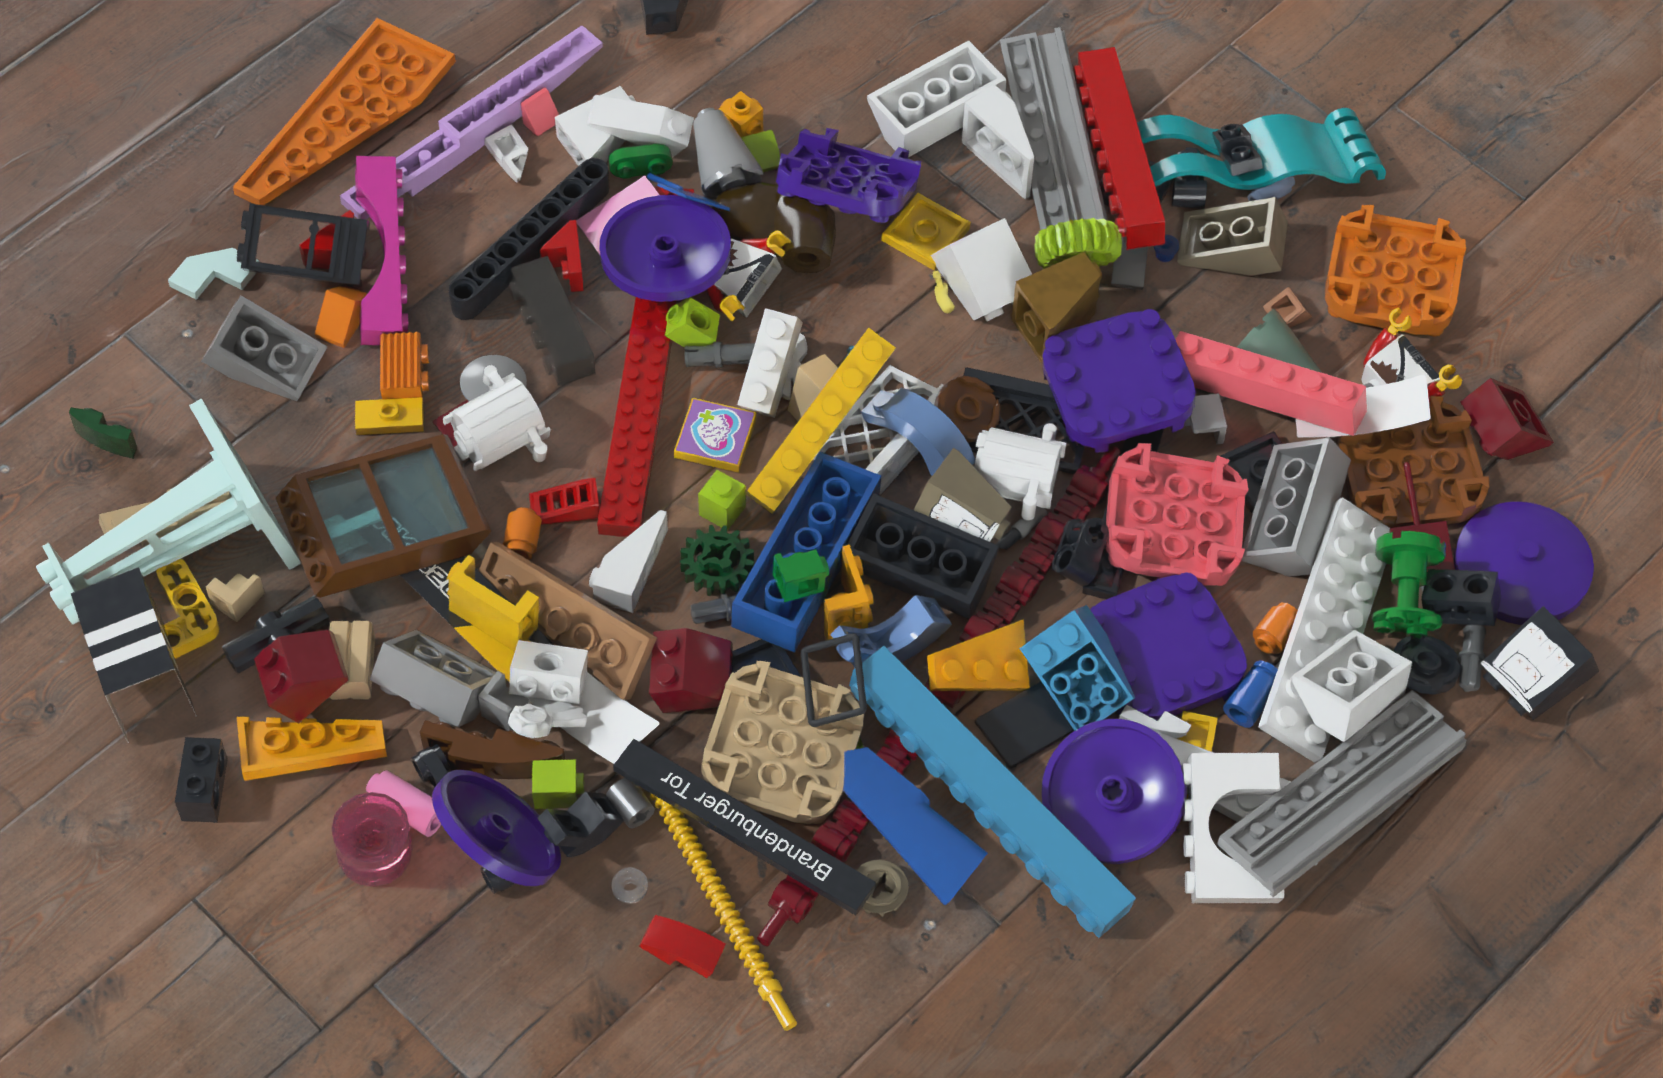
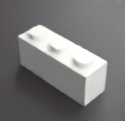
M765 308L737 404L742 409L775 418L803 323L798 317Z

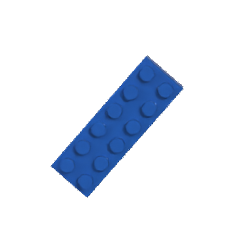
M819 451L732 603L731 627L795 653L842 568V546L848 544L873 493L880 495L881 475ZM817 550L819 557L824 556L829 567V576L825 577L824 592L784 602L773 577L774 555L781 553L782 557L786 558L797 552L805 553Z

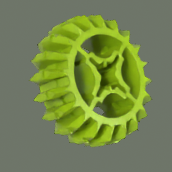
M1081 218L1079 220L1070 219L1067 222H1058L1057 225H1049L1046 229H1042L1035 236V257L1037 258L1038 265L1045 269L1085 252L1091 262H1095L1098 266H1107L1109 262H1114L1121 255V233H1119L1118 226L1114 222L1105 219Z

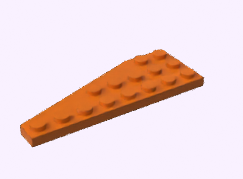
M376 18L233 186L234 195L257 205L269 203L420 105L455 64V54Z

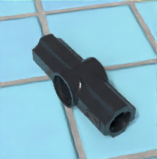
M312 596L283 613L272 611L263 615L256 621L254 629L223 645L222 649L234 671L239 674L255 665L254 658L279 636L314 632L330 623L329 616L319 599Z

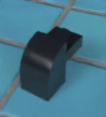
M585 791L567 811L547 808L538 817V820L545 828L544 834L547 839L554 845L559 846L567 857L579 856L596 847L625 821L606 794Z

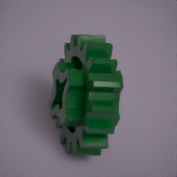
M709 525L708 533L705 534L700 529H697L696 540L687 537L686 548H681L680 570L685 573V582L690 583L694 581V590L696 592L703 587L707 588V596H711L714 590H719L721 595L726 594L727 588L738 592L739 582H745L754 566V549H750L749 539L740 540L739 530L729 534L727 525H723L720 531H715L714 526ZM740 559L737 568L734 570L733 567L737 565V560Z

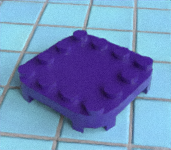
M826 128L825 135L814 134L804 129L800 132L798 144L788 155L781 153L776 179L778 184L777 192L788 197L795 195L803 197L815 205L827 204L838 207L840 211L847 214L859 213L869 215L871 220L880 223L888 222L889 216L898 213L914 193L922 162L910 160L908 158L909 150L898 147L890 157L836 142L839 130Z
M1153 309L1129 312L1068 329L1049 337L1045 341L1043 352L1044 380H1047L1066 426V435L1072 443L1077 441L1083 446L1095 448V453L1107 452L1109 444L1167 427H1170L1172 433L1184 428V422L1191 416L1193 408H1195L1196 392L1192 377L1171 329L1160 318L1159 313Z
M1185 572L1180 575L1157 579L1101 601L1090 608L1106 632L1135 696L1126 705L1156 721H1159L1164 711L1176 716L1183 713V711L1191 710L1221 697L1224 701H1227L1244 678L1247 659L1243 647L1211 593L1192 573ZM1124 705L1116 711V713L1119 716L1121 715L1126 705Z

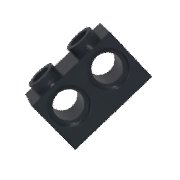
M1428 569L1427 583L1424 586L1421 598L1422 607L1439 614L1443 619L1442 624L1495 626L1501 599L1498 572Z
M185 737L175 796V804L181 821L218 823L228 761L222 739Z

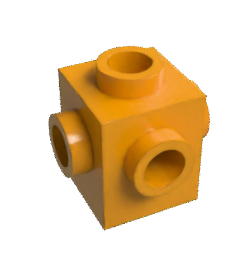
M740 91L734 97L726 99L721 104L719 110L723 111L740 137L764 131L763 107L756 99L750 98Z

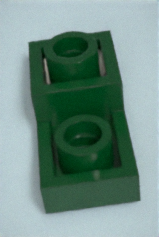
M70 408L69 415L75 431L82 438L100 449L134 459L137 445L132 429H127L117 424L107 425L104 414L95 409Z

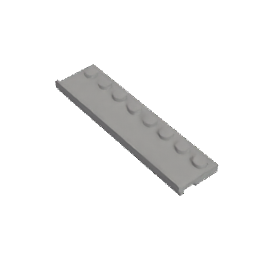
M1060 27L1054 28V33L1037 36L1036 32L1000 39L1011 97L1015 102L1034 155L1031 189L1040 231L1046 229L1049 225H1057L1058 222H1067L1070 219L1095 218L1096 220L1105 219L1108 221L1064 30L1061 31Z
M1412 690L1220 835L1217 845L1270 891V895L1274 897L1463 750L1467 741L1464 738L1465 733L1461 729L1456 732L1443 721L1444 716Z

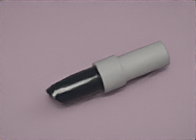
M1037 506L1034 519L1030 521L1019 519L996 545L1001 549L1008 550L1017 541L1025 538L1031 532V529L1044 516L1048 515L1046 509Z

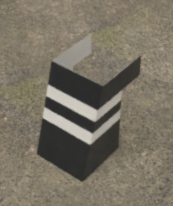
M139 567L70 593L104 695L127 742L128 739L124 725L112 703L111 693L174 669L196 715L191 697L180 676L161 614Z

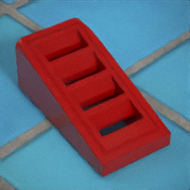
M596 477L529 493L530 509L542 519L541 525L596 519L599 516ZM587 497L588 501L581 502V498ZM574 499V504L568 506L567 500ZM560 500L561 508L554 510L553 501ZM547 502V512L541 513L540 503Z

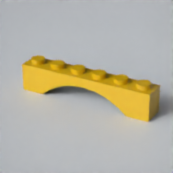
M868 328L748 488L746 495L773 514L896 347Z

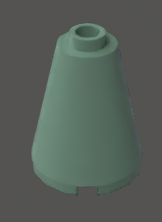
M1272 309L1262 318L1265 321L1263 325L1259 324L1257 327H1254L1237 346V348L1322 373L1280 313L1275 309Z

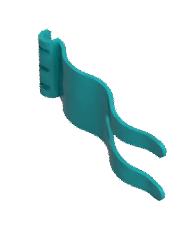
M1340 108L1331 112L1325 119L1324 124L1310 122L1290 114L1262 116L1243 124L1251 134L1252 146L1261 156L1262 169L1232 176L1223 161L1200 153L1172 155L1150 167L1155 187L1170 179L1185 175L1205 176L1228 187L1243 190L1263 188L1284 178L1302 174L1320 175L1345 184L1360 183L1361 175L1367 170H1372L1377 180L1385 179L1386 170L1355 111L1350 108ZM1176 115L1153 116L1137 122L1143 144L1158 139H1182L1220 156L1212 136V132L1220 129L1204 127L1190 119Z

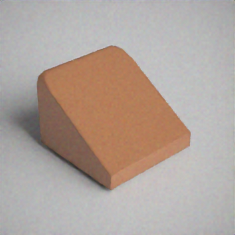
M1287 287L1263 306L1267 313L1272 309L1279 312L1290 328L1312 317L1290 287Z

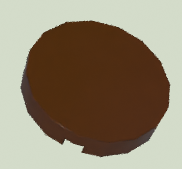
M969 376L957 377L946 383L939 390L935 398L934 405L956 425L968 443L976 442L982 430L989 431L991 427L996 428L1000 420L1001 407L998 399L996 400L992 394L994 391L988 384L978 378Z

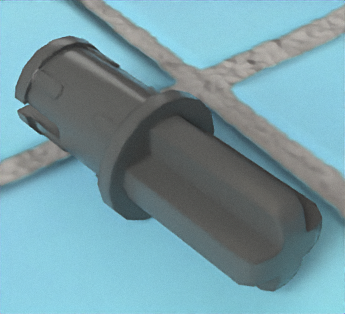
M722 594L719 599L692 604L690 610L693 622L700 624L725 619L727 622L731 621L732 603L737 595L727 597L726 594Z
M1466 625L1463 629L1462 651L1458 654V660L1462 668L1459 686L1462 687L1463 691L1470 692L1477 691L1480 687L1481 662L1486 659V655L1483 653L1486 628L1481 625Z

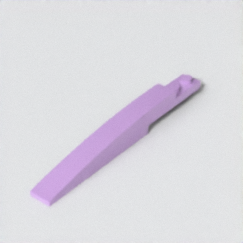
M580 26L439 120V130L396 158V169H402V189L397 188V197L406 192L413 197L485 145L486 137L506 128L522 116L521 102L543 88H546L549 93L552 92L603 47V43L584 26ZM355 186L340 195L341 204L346 209L351 210L357 219L366 220L370 217L366 210L356 201Z

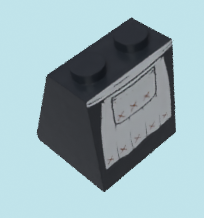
M1544 606L1481 662L1486 672L1482 676L1496 692L1502 688L1510 696L1507 703L1521 717L1527 713L1533 720L1599 672L1593 655Z

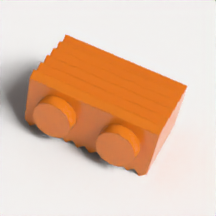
M396 332L395 334L383 333L380 335V391L382 399L423 398V391H429L428 371H423V364H429L428 344H422L419 332H403L401 334Z

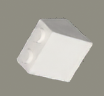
M1005 218L930 255L935 261L937 269L973 320L984 316L986 321H989L1003 314V306L1009 303L1013 305L1016 281L1032 275Z

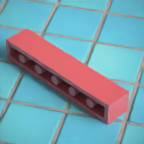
M1182 331L1179 332L1175 339L1194 382V387L1214 394L1219 393L1220 396L1352 436L1355 435L1367 412L1366 386Z

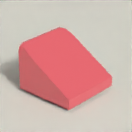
M546 88L541 89L521 102L523 124L533 134L540 136L555 126V117L559 113Z

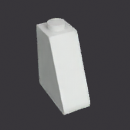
M621 86L600 95L636 102L635 98L632 95L628 96ZM592 100L555 117L557 138L578 166L590 158H599L606 163L609 155L626 141L587 126Z

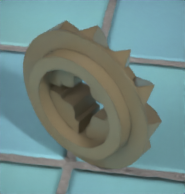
M872 860L856 869V871L875 881L876 886L885 878V890L888 892H881L876 898H873L872 893L862 907L867 914L871 912L879 913L882 917L887 912L893 910L897 912L899 906L906 901L908 894V880L904 872L894 863L885 860Z

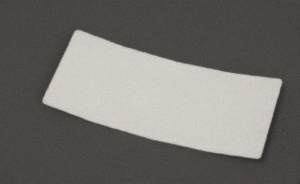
M1426 375L1366 388L1367 412L1355 435L1400 428L1429 420L1431 417ZM1296 419L1298 438L1349 435Z
M587 672L579 703L580 708H583V714L587 716L585 727L561 728L614 764L633 738L639 742L642 741L660 723L627 701L619 698ZM526 697L534 706L546 708L557 702Z

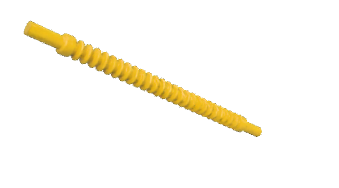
M650 794V798L656 800L655 807L660 808L659 815L665 817L664 823L670 825L668 831L674 833L673 840L679 841L678 848L683 850L682 856L688 858L687 865L693 866L692 873L698 875L696 881L702 883L701 890L707 892L706 899L712 900L710 906L717 908L715 915L721 917V925H726L724 930L725 933L731 934L729 937L730 942L736 943L734 949L741 951L739 958L745 960V968H750L749 976L755 977L753 984L760 986L758 993L762 1000L769 1002L785 1031L794 1028L797 1025V1021L781 995L783 988L777 979H772L774 977L773 971H767L769 963L762 962L764 954L758 953L760 949L758 945H753L755 938L748 936L750 929L744 927L745 920L738 919L740 911L734 910L736 907L734 902H729L731 895L725 893L726 886L720 885L721 878L715 876L717 870L710 868L712 861L706 859L707 853L705 851H701L703 845L696 843L698 836L692 834L693 828L691 826H687L689 820L683 818V812L655 795Z

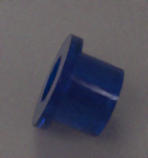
M1165 234V244L1153 246L1156 258L1162 262L1171 261L1179 250V241L1174 236Z

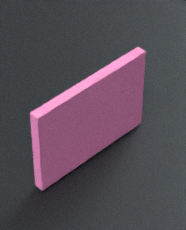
M643 176L576 220L577 225L600 255V237L609 219L626 205L643 198L658 196L659 193L646 176Z

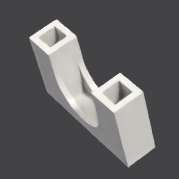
M1191 753L1187 763H1182L1184 781L1188 785V799L1184 800L1183 821H1189V835H1184L1183 847L1184 856L1190 857L1191 871L1185 872V892L1191 893L1192 903H1279L1284 899V889L1272 897L1266 887L1239 863L1223 854L1216 847L1209 832L1210 812L1218 801L1233 795H1274L1279 791V753Z

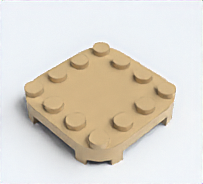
M756 661V664L742 667L735 673L732 672L726 682L724 693L706 747L704 748L701 768L703 780L754 810L796 823L820 824L824 822L827 816L833 813L841 798L844 786V752L856 749L863 727L864 714L818 727H811L808 723L804 680L802 677L769 667L770 662ZM811 680L815 720L860 708L859 703L850 694L851 690L840 684H838L837 688Z

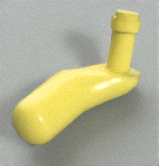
M934 271L932 275L937 284L934 289L936 301L944 313H951L955 306L948 296V285L942 282L940 272Z

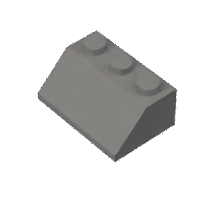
M415 630L383 642L370 680L380 685V689L385 693L395 696L399 695L410 701L409 704L413 708L420 711H429L438 716L440 722L448 723L453 727H460L475 720L480 713L478 695L496 672Z

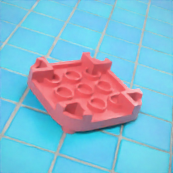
M1138 443L1136 448L1126 451L1122 456L1118 457L1109 480L1106 515L1109 535L1105 545L1109 554L1110 564L1135 574L1158 578L1188 572L1195 575L1197 580L1204 586H1223L1227 584L1230 577L1236 572L1245 551L1242 548L1245 496L1249 490L1247 479L1242 480L1239 473L1228 465L1230 460L1217 456L1214 462L1154 452L1151 451V444Z

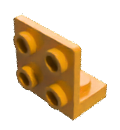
M850 545L842 546L841 581L845 593H838L829 599H825L824 602L825 640L833 639L830 634L839 625L864 629L868 628V623L873 622L870 605L874 603L872 591L869 584L863 585L861 579L863 575L862 563L859 555L853 556Z

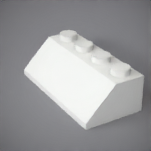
M968 40L867 95V101L887 143L895 151L898 147L909 150L908 157L962 128L964 105L970 98L991 84L996 85L1002 92H1006V78Z

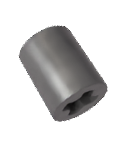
M626 778L616 782L606 794L629 828L642 825L654 813L655 808L638 785Z

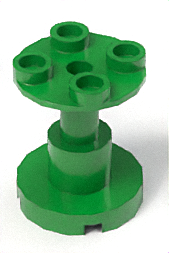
M1401 531V538L1392 539L1393 532L1386 533L1378 537L1376 541L1375 556L1378 560L1392 565L1391 582L1398 586L1397 607L1385 608L1374 612L1372 616L1373 630L1381 634L1404 632L1407 637L1413 636L1412 639H1421L1422 635L1424 637L1428 636V631L1440 628L1443 623V619L1439 614L1418 608L1419 587L1425 586L1427 583V567L1436 566L1444 561L1446 557V543L1440 544L1441 538L1424 532Z

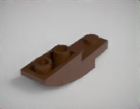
M425 720L420 730L423 749L438 744L444 755L448 756L451 771L469 770L492 779L532 778L533 761L565 760L564 749L560 748L556 743L548 740L540 742L516 733L514 730L507 732L497 728L492 740L478 732L466 733L456 730L452 725L445 722L433 723Z

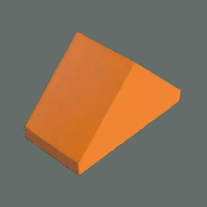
M347 285L326 290L315 330V337L345 348L360 325L361 301L368 293Z

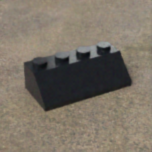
M874 493L847 544L850 545L853 556L859 555L863 567V575L913 596L934 598L941 608L967 619L973 616L985 592L999 550V546Z

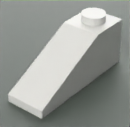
M595 95L592 100L587 126L640 146L651 144L666 145L670 148L673 158L688 147L694 117L664 106Z
M658 511L607 553L599 568L595 567L589 580V587L593 588L595 601L630 613L634 612L668 531L666 511Z

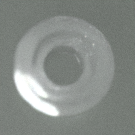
M627 867L620 870L613 877L612 892L619 901L636 903L647 894L648 880L642 871L633 867ZM629 883L637 886L634 890L630 891L624 889V886Z

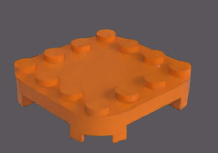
M1362 205L1361 210L1351 212L1346 216L1342 215L1333 242L1325 285V301L1328 305V313L1333 317L1342 318L1354 323L1389 328L1391 325L1389 320L1391 311L1400 308L1402 313L1396 319V324L1404 322L1407 316H1410L1412 319L1410 328L1400 332L1430 335L1433 337L1440 336L1450 324L1458 302L1457 297L1466 251V240L1461 239L1459 234L1449 227L1450 221L1438 218L1436 225L1390 217L1373 213L1374 205Z

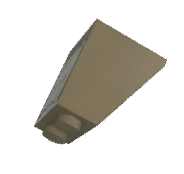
M953 448L928 481L914 510L992 543L995 538L1000 540L1009 527L1010 522L1005 519L1012 507L958 450Z

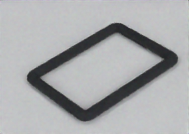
M851 633L804 647L801 650V661L809 725L811 727H818L864 714L867 710L860 642L857 634ZM852 641L860 708L815 720L808 653Z

